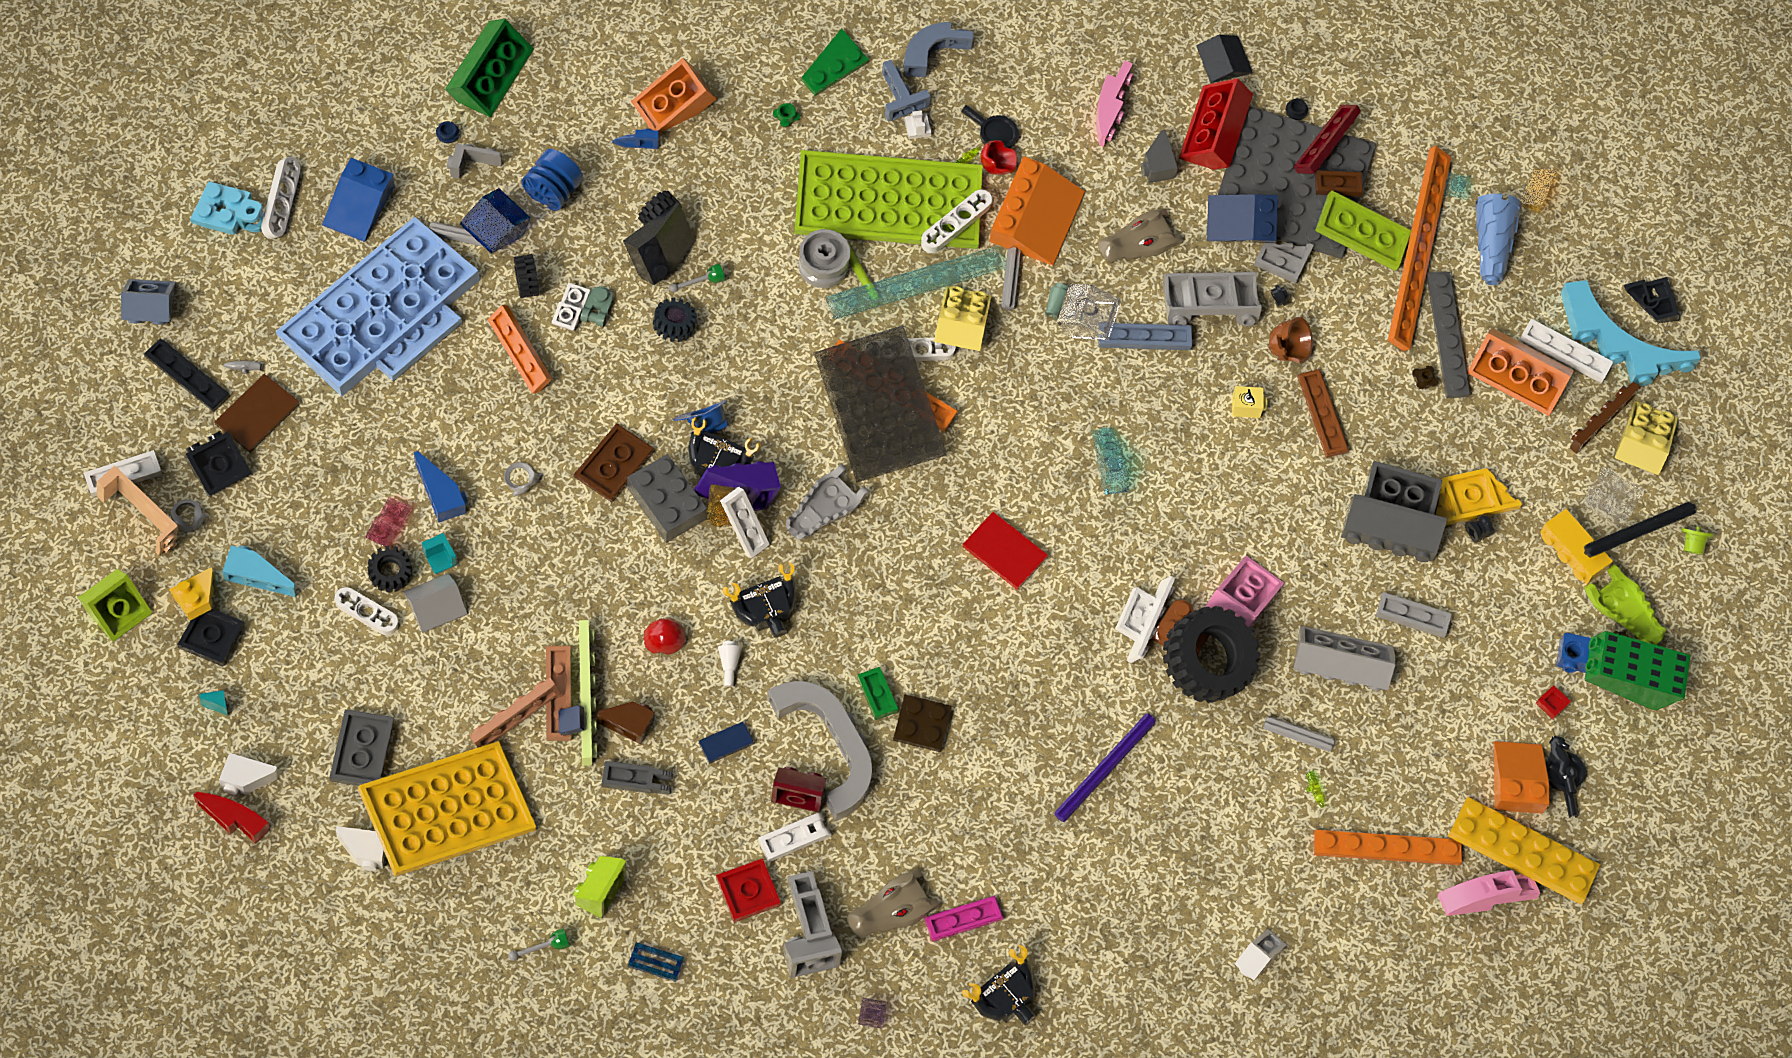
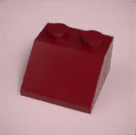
M778 767L773 782L771 802L819 813L827 778L815 772H809L808 774L798 772L793 767Z

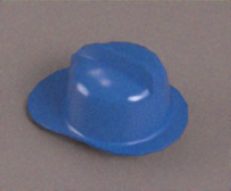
M727 400L720 401L707 408L678 415L673 420L687 419L691 424L692 419L696 417L695 425L702 427L703 420L706 419L707 425L701 430V433L703 434L704 431L713 434L727 426L722 406Z

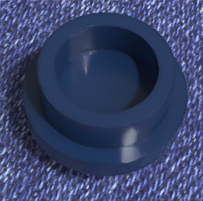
M444 121L437 127L436 136L442 143H453L459 137V129L453 122Z

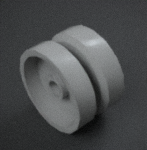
M820 229L808 234L800 245L798 269L801 277L808 284L817 288H830L842 282L849 269L850 247L847 240L833 230Z

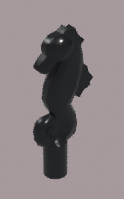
M1552 736L1549 741L1551 752L1548 759L1555 765L1559 764L1558 776L1565 782L1567 794H1575L1577 790L1574 779L1577 777V770L1574 767H1568L1570 759L1563 750V748L1568 750L1570 745L1565 742L1564 738Z

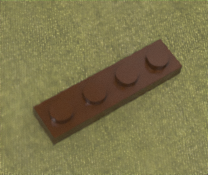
M1634 381L1628 387L1622 386L1615 395L1617 398L1613 402L1608 400L1600 409L1602 411L1601 414L1598 416L1594 414L1587 421V427L1583 431L1581 429L1576 431L1571 438L1573 443L1570 449L1577 454L1636 396L1640 387Z

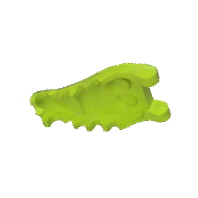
M1612 565L1607 569L1612 580L1599 591L1592 583L1584 587L1591 603L1600 613L1624 626L1640 641L1656 645L1663 639L1666 628L1662 627L1658 620L1654 618V610H1652L1650 602L1645 600V593L1640 590L1639 585L1625 576L1616 565Z

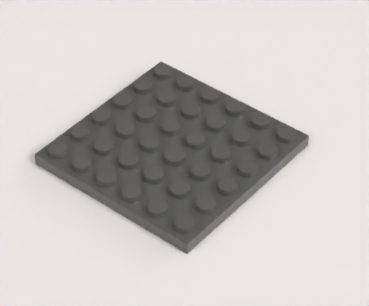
M1249 106L1230 166L1225 170L1218 195H1278L1276 239L1293 243V245L1297 246L1313 244V251L1342 259L1346 246L1315 231L1328 195H1316L1315 173L1297 174L1294 169V165L1323 128ZM1344 134L1343 138L1332 149L1331 154L1320 165L1319 171L1361 172L1363 188L1375 143ZM1344 196L1356 203L1359 202V196Z

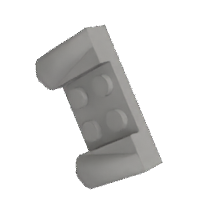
M1256 272L1164 274L1162 286L1167 321L1170 325H1186L1191 321L1192 315H1235L1236 322L1246 327L1252 326L1259 321L1262 307L1257 296Z

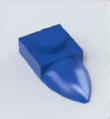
M647 128L636 130L635 134L618 137L612 140V143L627 148L658 149L659 131Z

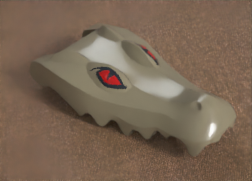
M1156 209L1141 214L1113 235L1099 240L1098 249L1101 251L1102 257L1111 264L1117 259L1126 258V260L1138 259L1142 256L1144 258L1158 256L1168 249L1183 243V238L1180 234H1173L1165 221V218L1169 216L1166 209Z
M920 870L902 874L884 885L864 905L850 912L847 916V922L853 933L860 939H863L876 931L881 933L897 927L911 926L933 910L939 908L941 904L937 898L928 899L918 883V880L923 878V874Z

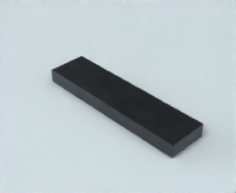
M161 338L144 353V357L212 412H215L230 397L226 390Z

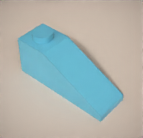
M247 546L230 547L222 571L225 581L293 597L296 596L295 584L258 553L252 551Z

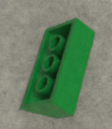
M505 18L488 21L445 90L458 103L491 117L534 48Z

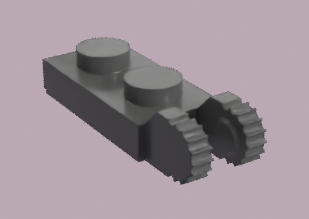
M605 761L601 787L669 795L671 794V787L655 784L652 781L653 778L665 781L672 780L673 773L667 770L654 769L651 766Z

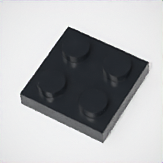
M212 608L208 612L190 620L177 644L178 648L223 667L245 627V623Z

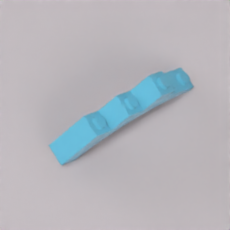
M1587 280L1564 284L1560 293L1573 341L1581 340V342L1587 343L1596 338L1600 355L1613 361V364H1618L1625 360L1631 383L1634 381L1636 384L1639 383V386H1647L1654 381L1658 373L1659 375H1667L1675 370H1680L1683 373L1690 372L1700 360L1698 350L1675 351L1663 349L1640 341L1619 328L1600 308Z

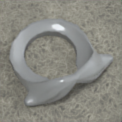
M522 462L510 465L504 473V481L514 491V497L524 494L531 485H536L542 477V473L537 474L527 463ZM515 468H523L528 472L530 482L523 486L515 485L509 479L510 472Z
M181 500L170 511L172 520L178 525V530L182 532H191L199 529L204 519L208 517L207 514L202 512L198 502L193 500ZM183 505L195 507L192 526H188L176 514L179 507Z

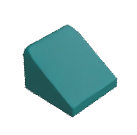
M223 690L199 694L203 707L228 716L227 702Z

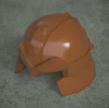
M1295 317L1292 320L1289 319L1288 321L1281 322L1271 331L1268 349L1273 355L1278 357V361L1305 363L1312 353L1313 337L1311 328L1304 318Z

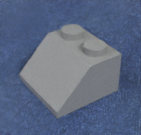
M831 932V937L807 942L806 938L793 937L784 943L783 952L790 978L840 966L842 950L833 932Z

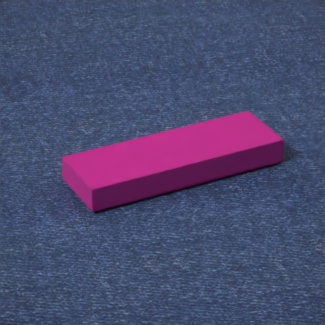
M995 896L924 917L932 942L1003 920Z

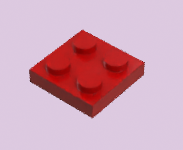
M763 858L716 875L717 883L733 923L781 906L780 899Z

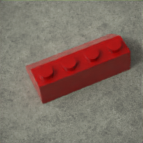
M1238 78L1203 85L1179 159L1212 170L1228 168L1230 166L1253 97V93Z

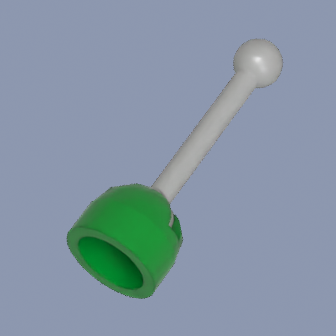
M720 263L712 265L708 268L706 275L680 284L672 283L669 286V290L674 293L679 288L707 279L712 283L723 282L725 277Z
M564 928L554 931L547 942L518 952L511 951L508 955L509 959L515 961L519 956L548 946H552L557 950L570 947Z

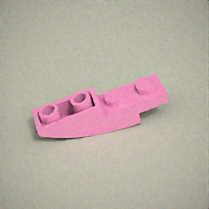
M1125 60L1116 77L1107 74L1100 93L1096 113V130L1099 145L1104 147L1106 141H1112L1116 129L1113 127L1115 123H1121L1125 113L1122 111V99L1125 94L1123 88L1125 85H1130L1134 76L1131 73L1133 64Z
M1513 870L1463 882L1440 892L1438 898L1446 915L1451 916L1489 911L1494 904L1537 899L1540 891L1534 880L1522 874L1515 875Z

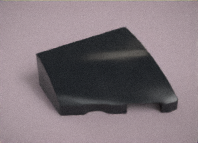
M1667 277L1649 282L1640 280L1624 285L1625 291L1657 323L1679 321L1678 309ZM1653 288L1655 289V291H1656L1657 295L1659 296V298L1656 297L1655 295H1653V293H1652Z

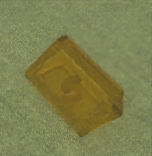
M1533 170L1520 199L1522 207L1540 213L1557 171Z

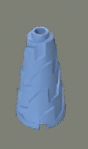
M1486 194L1478 197V201L1476 200V230L1478 231V251H1480V275L1487 285H1498L1503 280L1504 273L1507 270L1509 253L1512 252L1514 233H1517L1522 202L1510 195L1508 200L1502 199L1503 194Z

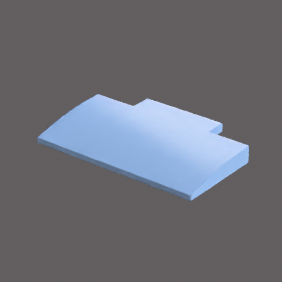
M413 217L276 331V335L341 397L375 368H378L389 379L394 381L462 324L461 317L453 312L449 306L480 281L479 271L416 217Z

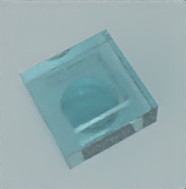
M1448 173L1444 195L1466 200L1470 177Z

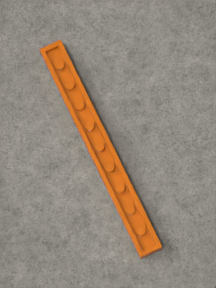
M1437 146L1429 148L1388 341L1402 351L1411 348L1451 162V156Z

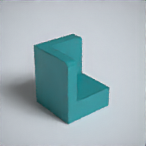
M444 532L421 542L422 551L434 574L441 573L457 565L456 555Z

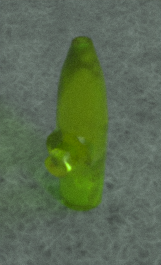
M980 147L963 153L954 163L967 164L978 154Z
M1308 772L1306 777L1309 787H1306V791H1311L1317 804L1323 808L1324 799L1320 785L1315 778L1314 772Z

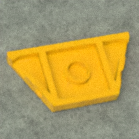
M1485 468L1442 478L1436 515L1447 518L1446 525L1477 519L1481 514L1491 516L1521 508L1522 503L1519 499L1515 500L1507 492V488L1497 481L1495 476Z

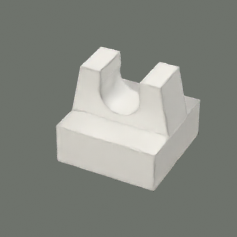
M914 111L911 116L904 118L909 139L931 136L927 113L922 114V111Z

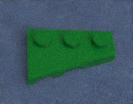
M841 28L804 73L801 81L816 96L866 65L869 59Z

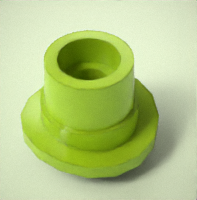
M1696 527V531L1681 528V532L1685 534L1683 551L1704 555L1708 539H1713L1715 534L1700 532L1701 527Z

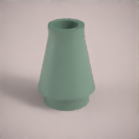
M1055 283L1054 287H1051L1045 315H1052L1055 319L1058 318L1061 311L1072 298V289L1062 283Z

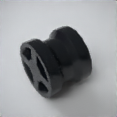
M1485 514L1479 515L1474 521L1469 520L1465 523V530L1474 543L1480 542L1483 537H1490L1494 534L1493 525Z

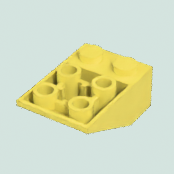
M946 286L934 342L980 351L992 295H987L982 291L964 290L958 286Z
M1634 400L1617 447L1615 458L1659 475L1670 451L1678 417L1668 411H1661L1647 403H1640Z

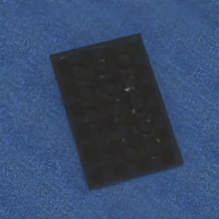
M903 325L814 352V357L856 483L947 455Z

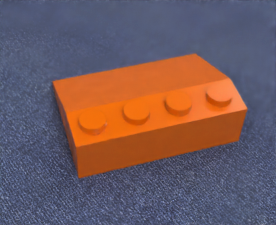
M1023 156L992 226L989 242L1007 249L1016 247V249L1021 250V254L1053 266L1085 191L1046 164Z

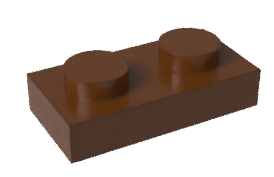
M1316 170V195H1328L1331 191H1334L1342 196L1361 197L1362 174L1361 172Z

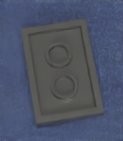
M345 709L329 777L331 782L359 786L382 778L394 725V717Z

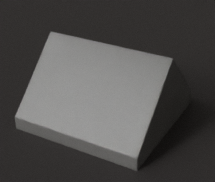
M448 573L403 591L422 633L467 615L457 584Z

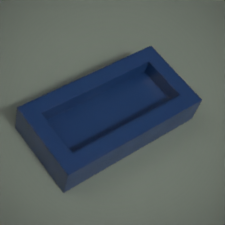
M743 721L698 741L708 764L752 746L754 743Z

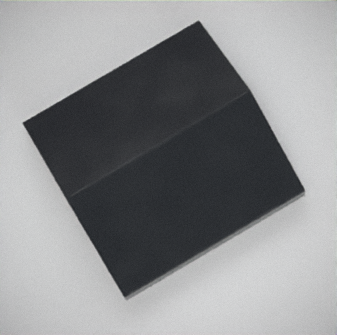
M1219 34L1196 45L1210 83L1253 73L1240 39L1236 35Z

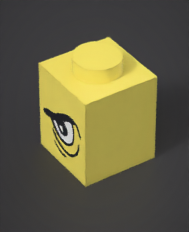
M1235 386L1232 395V416L1260 418L1262 412L1267 409V397H1263V388Z

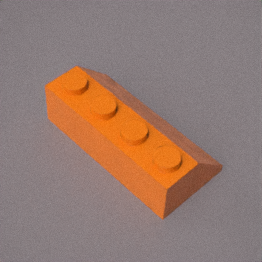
M1491 328L1467 371L1473 377L1548 416L1553 411L1574 372L1573 369L1494 328Z

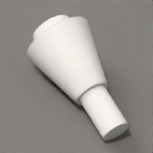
M725 641L723 645L718 646L724 671V687H734V672L737 668L742 647L737 646V642Z

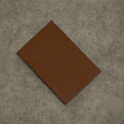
M263 374L214 423L223 432H229L233 440L251 453L300 403L267 375Z
M616 423L573 474L574 478L612 503L627 485V477L640 470L654 453L655 448Z

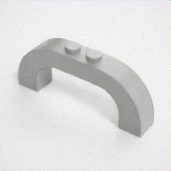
M793 681L769 689L767 699L778 719L794 711L807 710L817 714L824 721L850 768V776L847 781L841 786L825 793L824 801L835 821L850 815L864 801L869 790L872 775L871 758L866 748L867 741L862 733L858 734L854 727L856 723L850 712L846 713L840 701L830 691L814 683Z

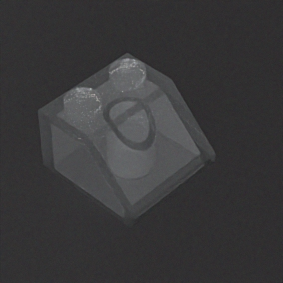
M1070 283L1057 323L1067 337L1108 340L1121 300L1091 284Z

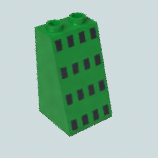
M1608 631L1591 637L1588 646V661L1585 666V681L1656 711L1685 699L1691 655Z

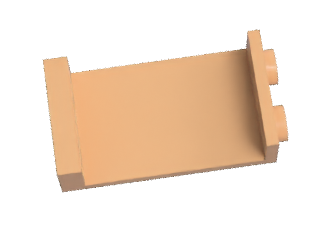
M114 465L97 481V497L105 503L113 494L119 491L162 532L156 539V553L158 555H161L164 551L169 553L177 545L178 525Z

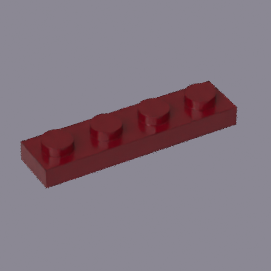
M1358 105L1339 106L1294 165L1297 174H1314L1316 170H1319L1320 165L1331 154L1332 149L1343 138L1345 132L1361 113Z

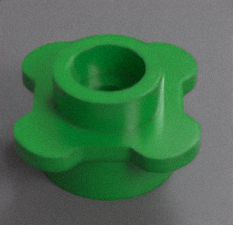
M790 103L781 104L778 109L773 111V117L780 121L782 127H788L791 122L800 119V114L796 112L795 107Z

